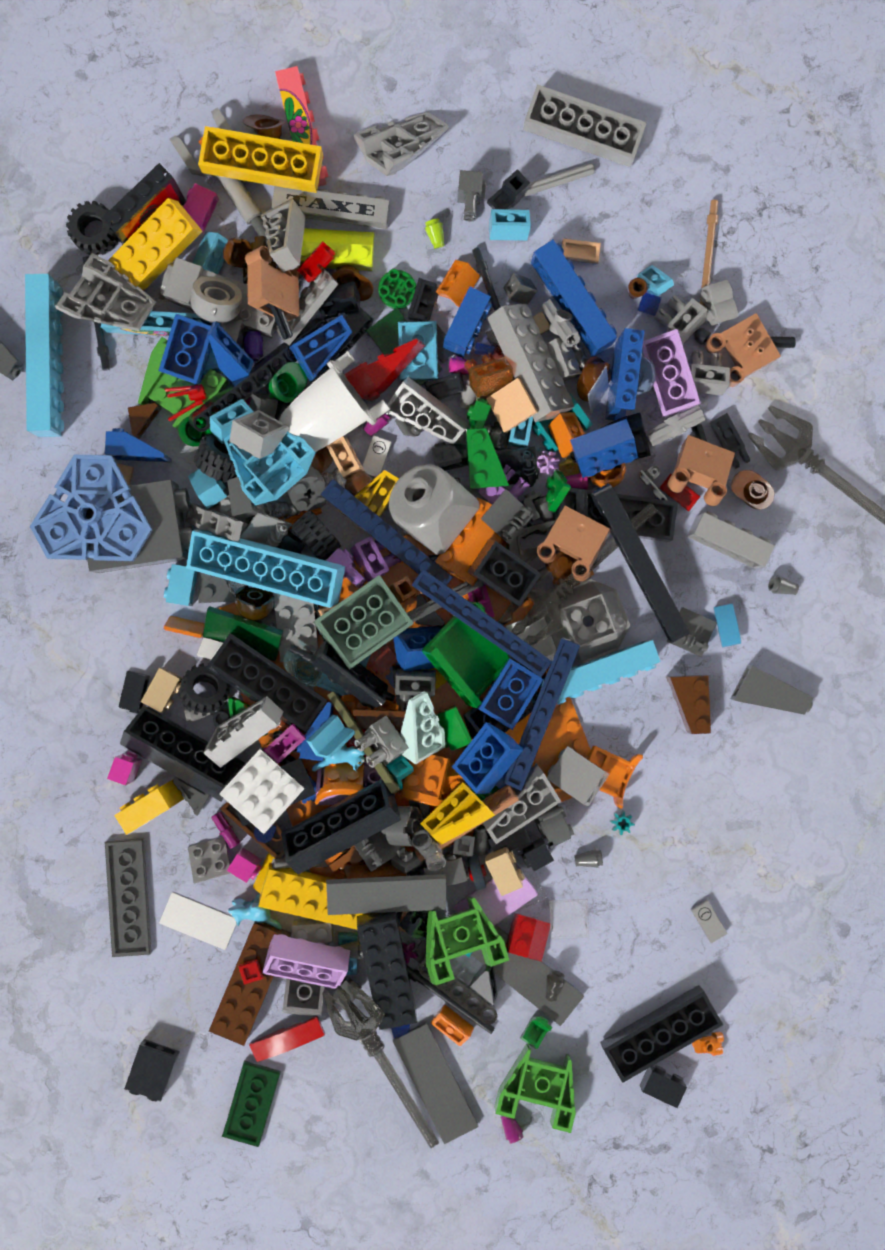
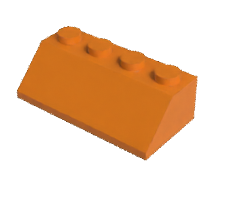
M478 497L476 499L479 501V510L446 552L440 554L435 561L442 569L474 586L478 579L467 571L488 539L497 541L499 544L503 541L495 531L481 520V517L492 504Z

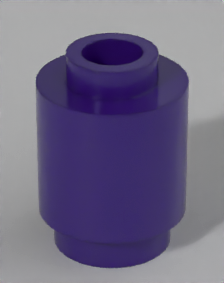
M257 331L246 332L244 337V351L253 361H259L263 357V337Z

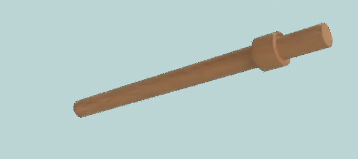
M711 200L710 212L707 215L706 224H708L701 288L710 284L715 228L719 219L717 215L718 200ZM700 295V304L706 308L705 304L701 300Z

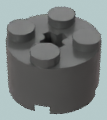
M310 466L307 474L287 491L293 505L299 511L314 510L326 504V499L320 494L327 484L319 470Z
M558 805L534 819L542 838L548 839L549 843L546 845L549 849L571 839V836L574 835L571 825H567L564 820L566 814L563 808Z
M398 806L401 820L383 829L382 833L386 834L390 845L413 846L411 841L413 835L423 830V826H420V819L423 820L421 810L413 806Z

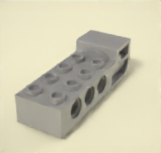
M176 258L174 263L168 264L161 284V293L168 301L193 311L190 298L193 283L197 279L208 276L226 279L234 283L242 292V300L239 305L240 311L234 319L242 321L247 330L257 331L261 335L273 338L275 328L277 327L276 320L273 316L248 305L247 284L204 270L199 265Z

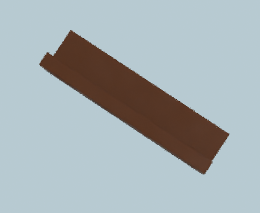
M358 708L353 710L355 721L361 729H368L373 723L387 716L396 730H402L406 710Z

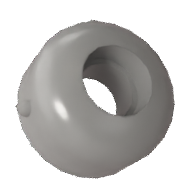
M212 276L201 277L193 283L190 298L191 307L204 320L226 323L238 315L242 292L234 283L226 279Z

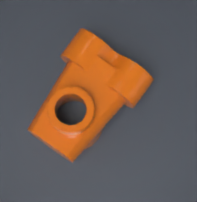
M713 1032L710 1036H703L692 1043V1046L698 1054L722 1055L724 1035L722 1032Z

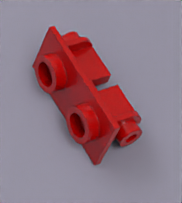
M322 241L297 271L304 276L307 282H314L315 278L322 272L320 268L322 266L325 268L332 259L334 260L336 253Z

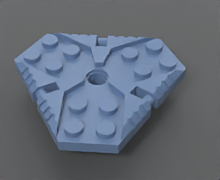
M74 454L54 486L57 489L54 495L49 494L30 525L46 558L60 560H88V558H94V560L134 561L153 530L136 498L131 496L129 492L131 489L117 463L111 455ZM63 494L68 495L65 502L60 500ZM123 496L125 501L119 503L117 498ZM89 509H93L94 514L92 518L87 519L86 512ZM89 544H94V550H89Z

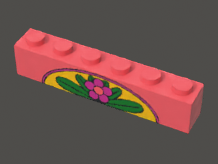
M297 66L275 71L292 141L317 146L316 141L319 140L317 128L313 129L311 122H315L313 111L308 110L307 107L310 99L308 91H303L302 86L306 85L303 73H299ZM326 165L321 166L318 187L326 185L325 178L328 177Z

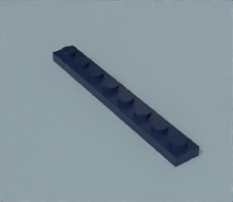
M334 479L330 481L320 494L418 575L424 569L445 585L453 578Z
M424 569L413 582V587L538 676L542 677L552 663L549 658Z
M563 637L561 638L519 742L523 751L509 767L503 782L504 784L522 791L580 649V644Z

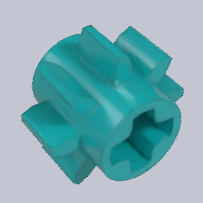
M624 810L619 815L614 813V820H610L615 825L612 830L616 831L619 829L620 835H623V831L631 833L629 830L630 826H635L634 823L630 822L633 816L630 814L626 817ZM623 819L626 821V824H623L621 827L618 822H622Z

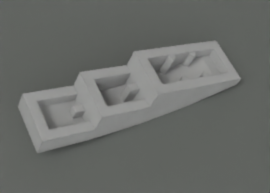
M190 502L191 510L187 511L186 522L201 530H208L232 541H239L243 522Z

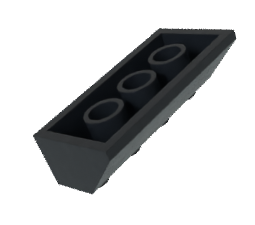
M326 640L313 654L310 662L317 671H322L326 674L330 681L342 686L347 694L354 695L363 706L374 709L385 703L388 685L360 663L349 670Z

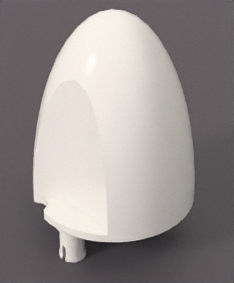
M346 351L345 354L335 361L330 360L327 362L330 369L307 387L284 410L279 419L281 423L289 426V433L303 438L315 452L351 432L365 421H368L371 425L376 424V419L390 410L383 399L369 409L347 380L342 370L355 361L349 351Z

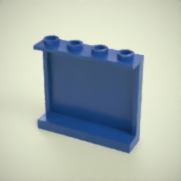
M624 328L614 344L611 368L612 377L609 384L605 420L615 421L626 416V409L635 410L645 330Z

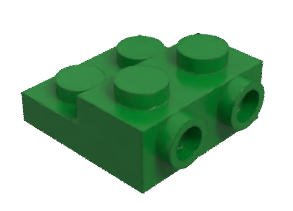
M478 398L475 405L471 404L467 413V419H469V425L471 426L470 429L484 428L491 405H488V401Z

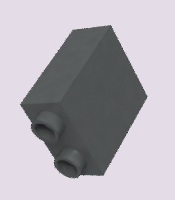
M172 480L129 486L131 496L136 498L153 531L134 561L94 560V558H88L89 572L105 573L188 560L191 534L194 528L192 526L185 527L183 512L191 510L187 488L179 489V485ZM123 496L117 498L119 503L125 501ZM89 509L86 512L87 519L92 518L94 514L93 509ZM89 544V550H94V544Z

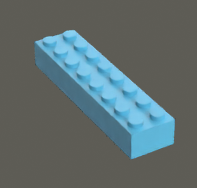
M25 274L26 428L28 432L38 437H62L61 431H64V422L61 420V412L64 411V403L61 401V393L64 391V385L61 381V374H63L64 368L61 362V355H63V345L61 343L63 326L60 324V317L63 316V312L55 307L63 296L62 286L49 274Z
M201 529L192 531L186 569L328 608L339 603L345 566L242 538L239 541H232L224 536Z

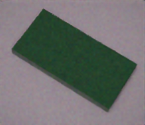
M398 308L366 330L384 355L393 354V350L399 347L398 322H407ZM438 363V373H439V372L442 371V367H441V366L439 365V363ZM414 380V381H415L417 384H419L420 386H422L423 384H425V383H426L427 381H429V380Z
M211 606L208 607L203 631L204 638L223 643L231 633L267 659L276 662L283 635L282 630Z
M244 1060L222 1137L259 1147L281 1071Z

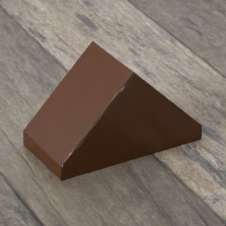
M155 403L128 407L132 435L140 439L162 408Z

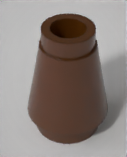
M642 278L632 279L628 285L629 296L632 299L643 296L647 292L645 280Z

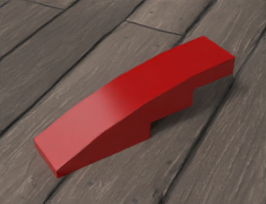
M315 1016L303 1023L298 1022L286 1029L281 1028L249 1043V1046L256 1061L259 1062L325 1036L326 1033L318 1016Z

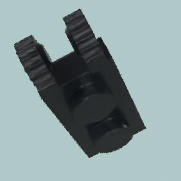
M728 413L711 421L709 424L722 448L732 452L739 450L742 460L745 463L750 462V457L744 448L745 445ZM734 455L732 466L737 469L740 467V464Z

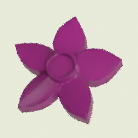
M402 942L408 965L410 958L418 957L413 951L415 943L407 945Z

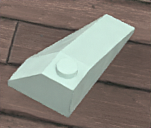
M425 691L409 699L400 734L409 747L402 755L414 764L445 748L444 729L439 725V718L435 715L432 702Z

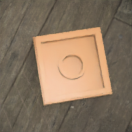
M520 378L515 379L486 398L504 432L510 431L538 413Z

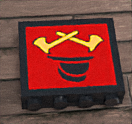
M158 163L102 217V220L118 236L117 239L124 244L168 198L178 201L181 205L186 203V199L173 176Z

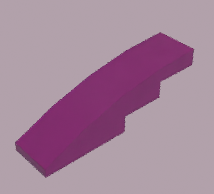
M292 724L266 745L262 751L277 764L301 744L306 737Z

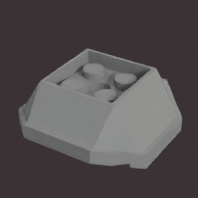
M592 579L581 582V584L565 592H555L544 616L556 649L562 637L581 645L575 661L581 664L618 651L630 627L617 590ZM585 616L592 618V624L589 627L583 624Z

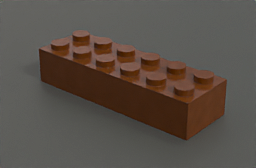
M254 922L209 1028V1032L245 1046L274 976L263 974V979L244 985L238 966L239 964L258 959L263 973L269 945L274 934H283L291 937V932L277 929L266 922Z

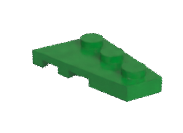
M487 428L466 429L470 489L509 486Z

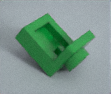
M533 1017L528 1022L520 1039L534 1049H538L546 1033L551 1031L552 1026L548 1024L549 1021L544 1017Z

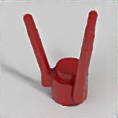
M203 384L165 388L166 392L180 391L168 394V398L188 395L190 401H195L193 404L169 417L168 421L170 422L194 407L203 404L202 400L207 399Z

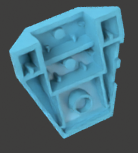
M288 431L274 452L260 459L231 443L230 434L224 439L236 469V475L240 480L242 491L254 505L278 500L307 474L315 455V451L303 438L295 436Z

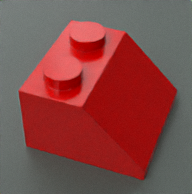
M514 913L506 943L507 952L542 962L551 924Z

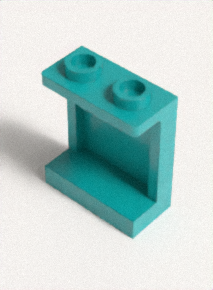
M570 393L574 408L566 413L574 412L585 432L593 424ZM554 419L538 422L533 420L531 428L537 436L540 435L542 437L544 447L547 451L557 452L558 447L548 428Z

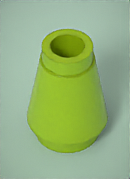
M436 218L425 222L426 227L424 229L434 249L444 247L443 223L440 222V219Z

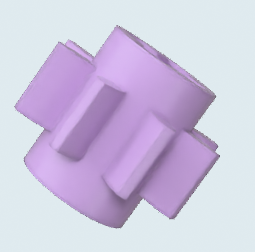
M542 451V455L537 456V466L541 469L540 473L553 474L555 469H559L560 459L555 456L556 452Z

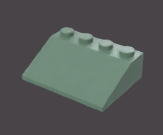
M380 575L313 622L349 670L414 624Z

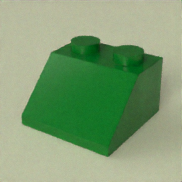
M456 705L435 714L439 718V725L445 732L446 748L450 747L452 751L470 744L472 739Z

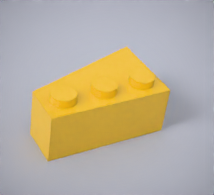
M384 470L355 497L381 518L389 505L391 491L399 478Z
M173 780L161 787L158 784L148 789V795L145 796L142 793L133 799L135 803L132 805L128 802L119 808L121 811L114 816L126 835L184 800L181 791L176 787Z
M462 782L420 824L442 845L495 815Z

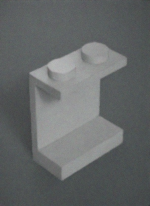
M567 746L566 749L560 752L557 763L548 770L547 779L583 805L589 806L610 774Z

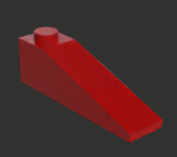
M416 338L395 348L393 354H381L377 356V361L369 365L366 361L344 375L361 398L368 401L376 400L417 356L425 344Z

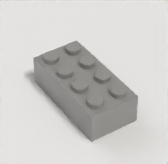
M707 511V513L704 512L696 516L688 532V538L754 569L766 566L775 545L770 544L771 541L762 536L759 538L752 535V531L742 528V530L735 527V523L729 520L717 519L718 516L712 512Z

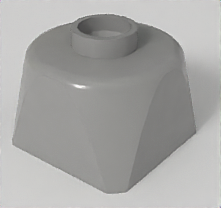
M430 464L414 467L404 473L395 483L389 498V510L395 523L436 555L446 552L479 510L480 506L479 501L452 476L440 467Z

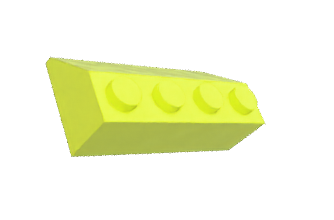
M304 228L301 259L298 266L300 267L323 241L336 253L334 255L335 259H332L325 267L326 269H336L343 265H351L357 270L373 271L375 232Z

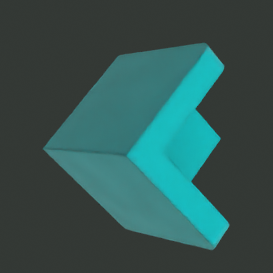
M403 755L386 765V768L401 790L403 788L401 780L414 772L412 765Z

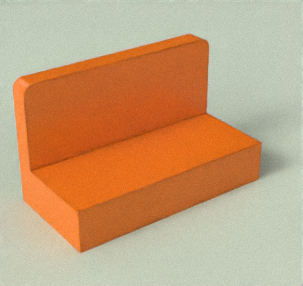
M455 260L436 293L441 297L449 298L457 307H460L469 287L475 286L480 275L469 263Z
M574 412L560 413L548 426L562 458H566L573 451L570 440L585 434Z

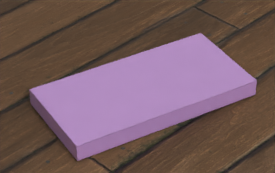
M524 875L523 887L501 896L492 878L486 882V888L476 889L468 896L474 897L483 912L494 926L536 897L538 892ZM466 897L454 905L453 908L457 913L470 909Z

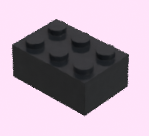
M488 539L467 571L507 601L519 607L541 576V573L497 541Z

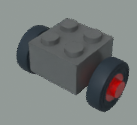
M453 851L446 852L445 856L440 858L438 856L429 857L424 863L425 875L446 874V887L468 881L470 876L477 890L486 888L484 876H487L484 864L480 865L477 854L468 857L469 867L467 872L462 856L452 854ZM420 871L410 874V876L421 875Z

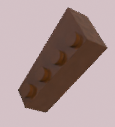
M229 802L223 805L221 810L275 859L283 857L284 848L281 837L283 831L276 821L263 834L252 823L242 826L235 808Z

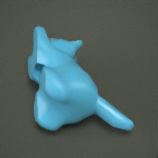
M344 744L330 759L324 758V761L316 763L312 767V771L330 764L343 762L351 764L353 770L356 771L365 761L363 757L365 752L359 751L358 747L354 746L347 748Z
M260 894L256 895L251 902L242 898L234 899L232 901L234 906L228 909L237 926L240 925L242 920L249 919L258 923L266 922L277 929H282L280 923L271 918V909L259 907Z

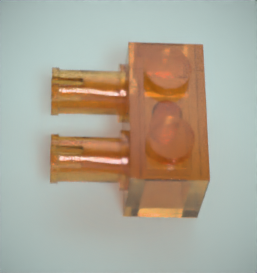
M488 353V356L485 354L482 357L483 364L477 365L474 359H471V362L467 360L464 364L465 369L469 372V386L477 398L499 391L513 381V368L505 357L494 359L493 355Z

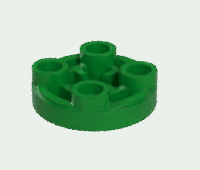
M391 269L381 278L378 285L381 301L392 309H403L409 306L416 289V282L409 273L397 269Z

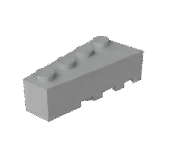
M294 199L261 214V218L264 220L263 226L266 229L265 236L268 239L269 254L282 272L295 269L300 265L306 217Z
M410 377L403 381L389 400L387 405L390 410L385 412V414H391L397 417L396 419L415 425L414 427L424 429L432 435L452 444H455L469 425L468 422Z
M266 696L218 725L204 754L221 768L271 729L278 727L284 711Z
M537 763L531 768L522 791L514 788L519 801L483 823L496 844L561 802Z

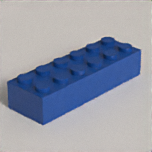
M554 239L533 252L531 264L562 310L572 315V325L577 330L581 341L590 355L595 357L613 345L617 338V331L605 319L607 317L604 310L597 307L594 295L584 287L585 282L580 275L577 276L575 273V267L571 260H567L563 255L564 250L559 243L556 244Z

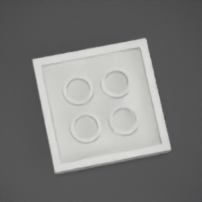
M259 749L220 792V795L264 834L304 788Z

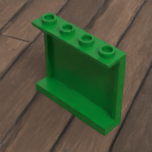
M470 602L485 613V608L481 603ZM455 616L421 650L466 705L475 708L482 703L479 700L481 694L497 678L506 661L510 659L506 652Z

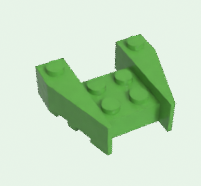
M161 337L151 352L138 403L145 405L149 404L152 400L174 415L195 401H190L188 395L168 398V394L180 391L166 392L165 388L195 384L159 371L168 341ZM211 368L200 383L203 384L207 399L202 400L203 404L230 384L226 378ZM201 405L179 416L172 426L178 430L181 421L190 416Z
M466 897L470 909L439 919L435 910H428L426 966L431 983L435 985L455 979L450 959L480 949L482 950L485 964L491 967L509 961L504 940L497 933L474 897Z
M526 1044L498 1089L494 1105L495 1114L514 1119L518 1102L523 1100L553 1108L550 1118L552 1129L571 1133L576 1111L572 1060L569 1054H566L562 1066L530 1058L531 1049L529 1044Z

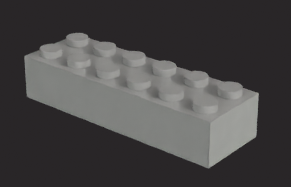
M537 84L524 121L523 130L631 167L647 122Z
M527 304L502 306L491 314L487 319L515 379L520 378L538 411V413L533 415L534 421L554 419L560 413H566L574 408L572 398L566 390L564 381L559 375L556 364L547 349V344L544 342L539 332V327L536 325Z

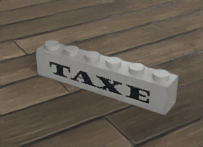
M274 186L272 209L294 199L306 219L387 229L390 204L389 200H386L384 197L376 196L375 198H369L364 194H356L354 196L348 195V193L343 191L331 193L326 189H318L317 193Z

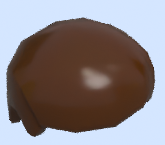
M238 237L228 240L223 249V258L227 264L242 268L246 254L251 252L250 242Z
M358 471L347 478L345 489L355 497L358 492L373 480L366 472Z

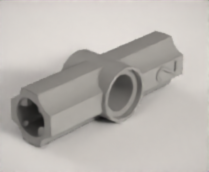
M549 299L547 302H544L542 310L551 323L550 331L559 335L566 347H573V345L580 341L581 337L571 323L572 315L562 310L555 299Z
M698 405L682 414H676L663 421L664 423L646 431V434L652 446H655L705 421V417Z

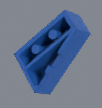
M341 315L289 347L309 381H312L352 331Z

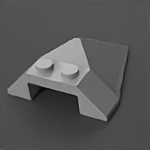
M429 112L406 117L405 122L394 124L391 121L387 122L388 126L379 129L376 126L369 127L354 134V138L366 161L384 175L391 176L396 174L397 171L404 169L448 129V124Z
M92 253L83 265L82 277L70 294L66 292L63 294L55 308L74 318L139 331L155 307L156 301L141 288L135 287L128 281L129 278L125 274L121 275L111 262Z

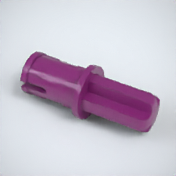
M222 812L215 813L211 818L220 831L219 835L223 836L230 849L234 848L241 841H239L232 830L233 826L229 825Z

